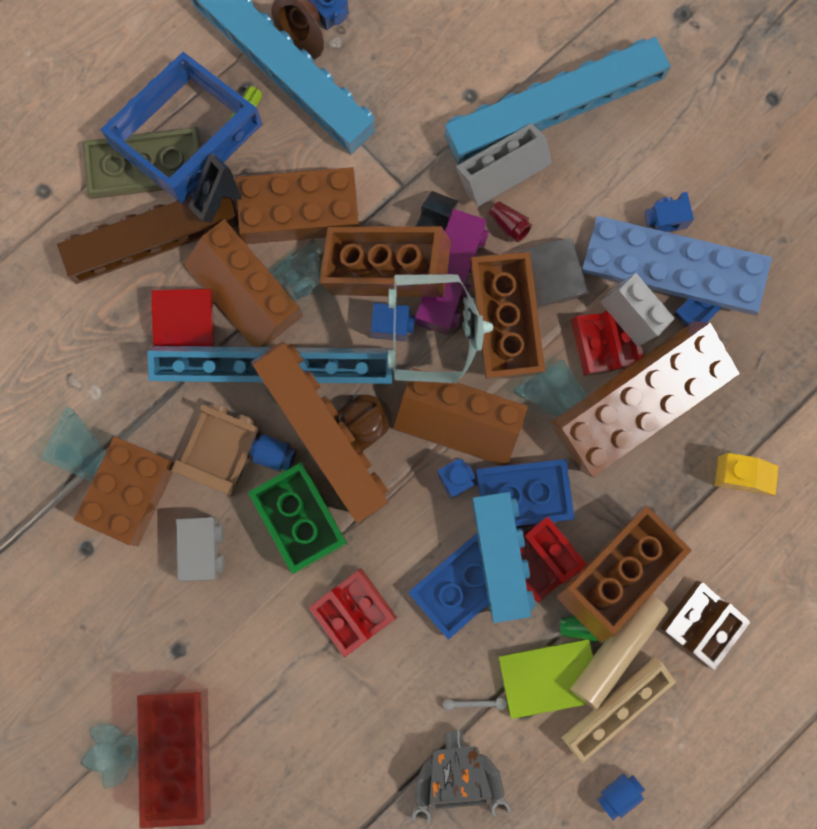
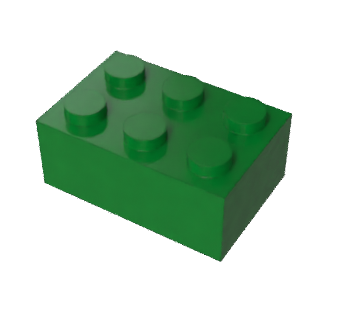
M302 462L247 492L292 574H298L349 545L310 473Z

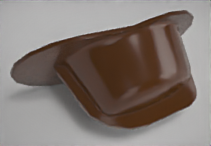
M275 0L271 11L272 18L278 29L287 32L294 42L293 45L299 50H306L313 60L320 57L324 50V38L320 29V15L314 3L310 0Z
M372 395L353 399L337 411L338 414L333 417L337 424L342 421L355 440L350 443L353 449L359 447L362 451L382 438L391 424V413L387 404L380 398Z

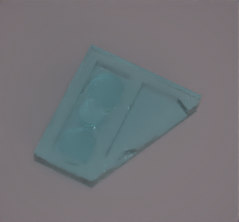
M311 239L270 271L295 302L309 295L312 289L319 284L320 248L314 239Z
M563 359L514 390L519 397L526 398L536 404L541 410L551 413L556 417L587 397V394Z
M66 406L40 459L92 482L107 451L77 413Z

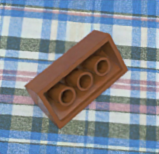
M225 219L200 238L184 263V266L204 289H211L213 291L215 303L252 347H266L303 317L300 307Z
M530 252L471 257L470 264L478 315L483 316V321L493 324V330L484 333L481 348L485 379L528 377L545 372Z
M412 368V371H422L416 368ZM408 381L394 430L501 466H507L528 406L458 382Z

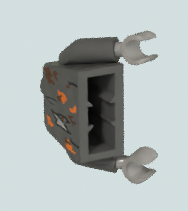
M462 731L446 732L444 734L446 749L433 751V758L425 761L416 779V806L412 815L413 822L416 823L417 813L424 812L428 816L427 824H429L432 810L489 805L490 811L495 818H497L495 808L500 804L504 805L505 812L509 814L510 807L504 798L505 793L500 771L487 755L479 753L478 747H464Z

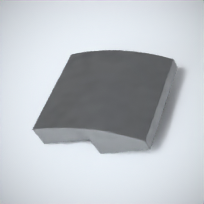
M572 238L518 252H530L537 309L556 302L564 303L589 294Z

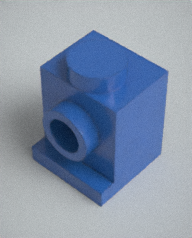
M310 0L317 7L320 22L327 30L334 25H340L349 14L347 0Z
M688 192L681 193L677 200H673L672 197L659 199L652 208L645 210L647 226L664 232L687 229L694 220Z
M458 458L437 470V475L451 500L477 486L476 477L471 467L463 459L460 460Z

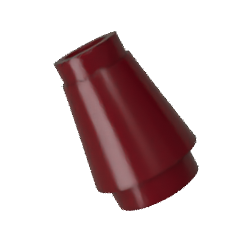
M501 201L495 203L489 211V215L509 240H514L518 243L532 229L529 217L503 204Z

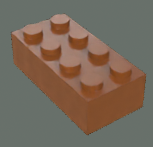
M354 167L236 177V185L242 197L241 200L237 199L239 234L245 244L326 238L328 227H359Z
M441 226L328 227L319 283L332 295L388 296L389 289H394V275H447L451 240ZM446 283L396 285V297H444Z
M645 506L614 535L556 598L600 642H603L613 637L692 550L648 506Z

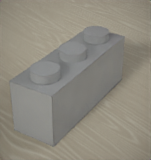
M530 123L457 165L456 168L465 193L479 207L553 163L546 137Z

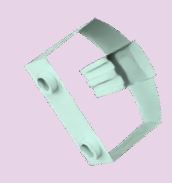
M394 275V289H389L388 293L389 308H394L393 350H388V369H393L395 380L457 383L472 363L476 351H481L484 333L492 331L493 324L483 321V316L478 315L475 299L471 298L465 289L468 298H463L465 309H463L464 322H462V327L467 340H470L468 357L463 371L424 372L395 369L396 285L460 282L462 284L458 275Z

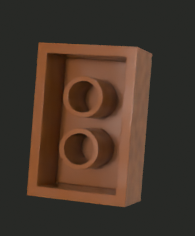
M114 436L74 521L127 545L138 547L173 474L171 470L175 463Z

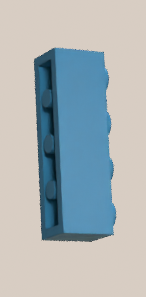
M510 492L474 497L471 501L491 620L493 623L532 617L531 610L535 609L533 592L527 591L525 579L530 578L527 560H522L520 548L524 547V537L522 529H516L514 518L519 516L517 499H511Z

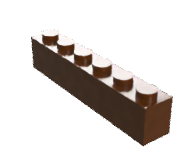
M190 195L182 204L176 200L167 205H154L145 213L126 215L117 223L98 225L93 228V231L83 235H70L65 238L64 242L57 244L67 275L78 284L198 241L224 219L232 228L239 226V219L232 199L228 197L222 198L220 208L216 212L212 223L201 221L188 207L192 195Z

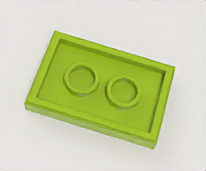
M590 640L573 641L498 656L510 718L514 719L587 705L570 691V688L593 658Z

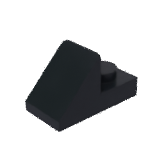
M210 153L188 207L201 221L212 223L216 212L220 208L223 197L241 200L242 197L230 168L215 154Z
M431 191L422 204L421 215L416 227L441 226L446 231L452 210L456 209L459 201Z

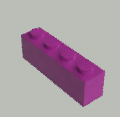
M456 209L452 210L445 231L451 240L447 275H458L462 284L460 282L446 283L444 297H422L415 317V325L445 335H449L451 327L457 329L462 312L457 311L460 300L463 301V298H467L465 289L469 293L471 285L466 283L469 274H472L470 258L477 257L476 253L479 246L485 247L490 232L485 230L487 219Z

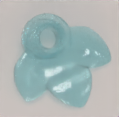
M96 725L90 728L91 736L96 745L85 754L81 760V765L91 771L103 772L102 782L104 788L115 787L127 778L130 767L140 761L143 747L136 737L124 735L115 725ZM125 745L132 748V755L130 757L125 756L123 753Z

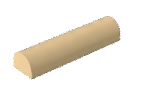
M651 595L613 637L605 640L572 685L570 691L593 710H597L668 612L667 606Z
M654 656L610 694L597 710H592L566 732L561 739L583 764L673 686L676 681L664 664Z

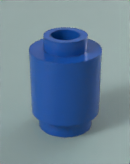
M263 434L260 439H254L249 454L253 456V463L281 472L282 470L287 471L292 467L297 449L292 448L290 443Z
M623 773L601 791L603 795L597 801L609 817L615 820L618 816L623 818L645 800L641 795L645 789L633 774L627 778Z

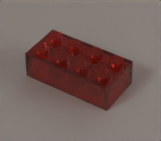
M208 688L151 691L137 695L139 828L204 825L211 817Z

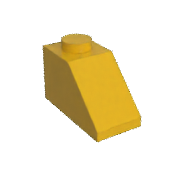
M726 453L718 457L714 486L775 496L779 466L757 457Z

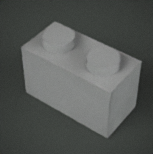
M637 273L618 283L600 301L637 346L659 336L675 319Z
M214 517L176 519L178 581L220 580V573L225 571L224 555H219V542L224 541L223 524H219V519Z

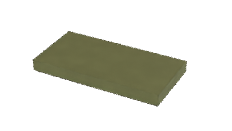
M198 127L131 135L125 141V143L168 178L201 148ZM106 138L83 141L87 193L90 199L164 190L113 149Z

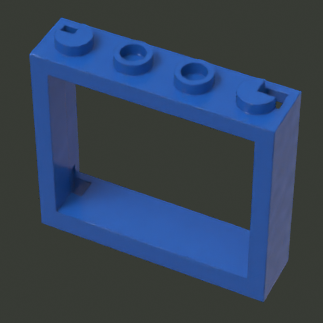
M182 52L172 62L170 61L168 66L159 75L150 80L142 91L130 99L125 107L114 117L110 118L109 122L100 130L113 149L182 204L195 191L209 154H215L222 162H225L263 123L257 107L185 52ZM191 79L234 112L235 115L168 178L125 143V141Z

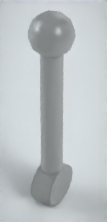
M498 697L495 701L454 702L452 699H446L443 702V708L446 711H451L454 708L496 707L498 710H504L507 707V701L503 697Z

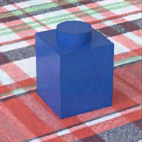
M374 303L371 337L374 339L393 340L394 308H389L388 304ZM396 305V341L407 342V333H413L415 316L409 315L410 306Z

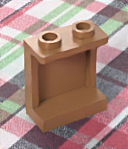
M211 403L210 407L202 404L199 409L202 412L184 454L180 461H175L171 471L233 496L250 457L251 445L254 439L258 438L260 430L254 426L256 421L247 416L239 414L238 418L227 415L228 409L220 405Z

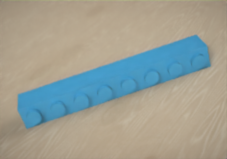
M191 0L192 5L350 155L375 132V118L370 110L365 106L359 107L354 102L352 94L345 87L340 89L333 82L334 79L331 74L324 68L319 69L306 50H299L293 45L294 42L289 34L284 30L279 31L273 26L272 19L264 11L259 13L254 8L251 0Z
M657 37L649 40L640 39L625 50L620 51L616 49L609 52L601 60L596 62L593 60L587 61L577 70L569 73L568 71H563L554 76L552 80L543 84L542 82L534 83L522 93L517 95L516 93H510L504 96L498 103L481 105L475 109L474 113L466 116H455L445 124L444 137L457 165L530 123L539 131H542L664 80L671 65Z
M155 346L147 351L148 381L263 382L251 361L273 347ZM295 347L303 359L299 366L303 372L309 370L318 383L392 384L393 369H388V350H393V348Z

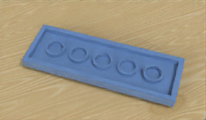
M597 216L582 272L617 282H622L637 273L650 290L757 316L772 257Z

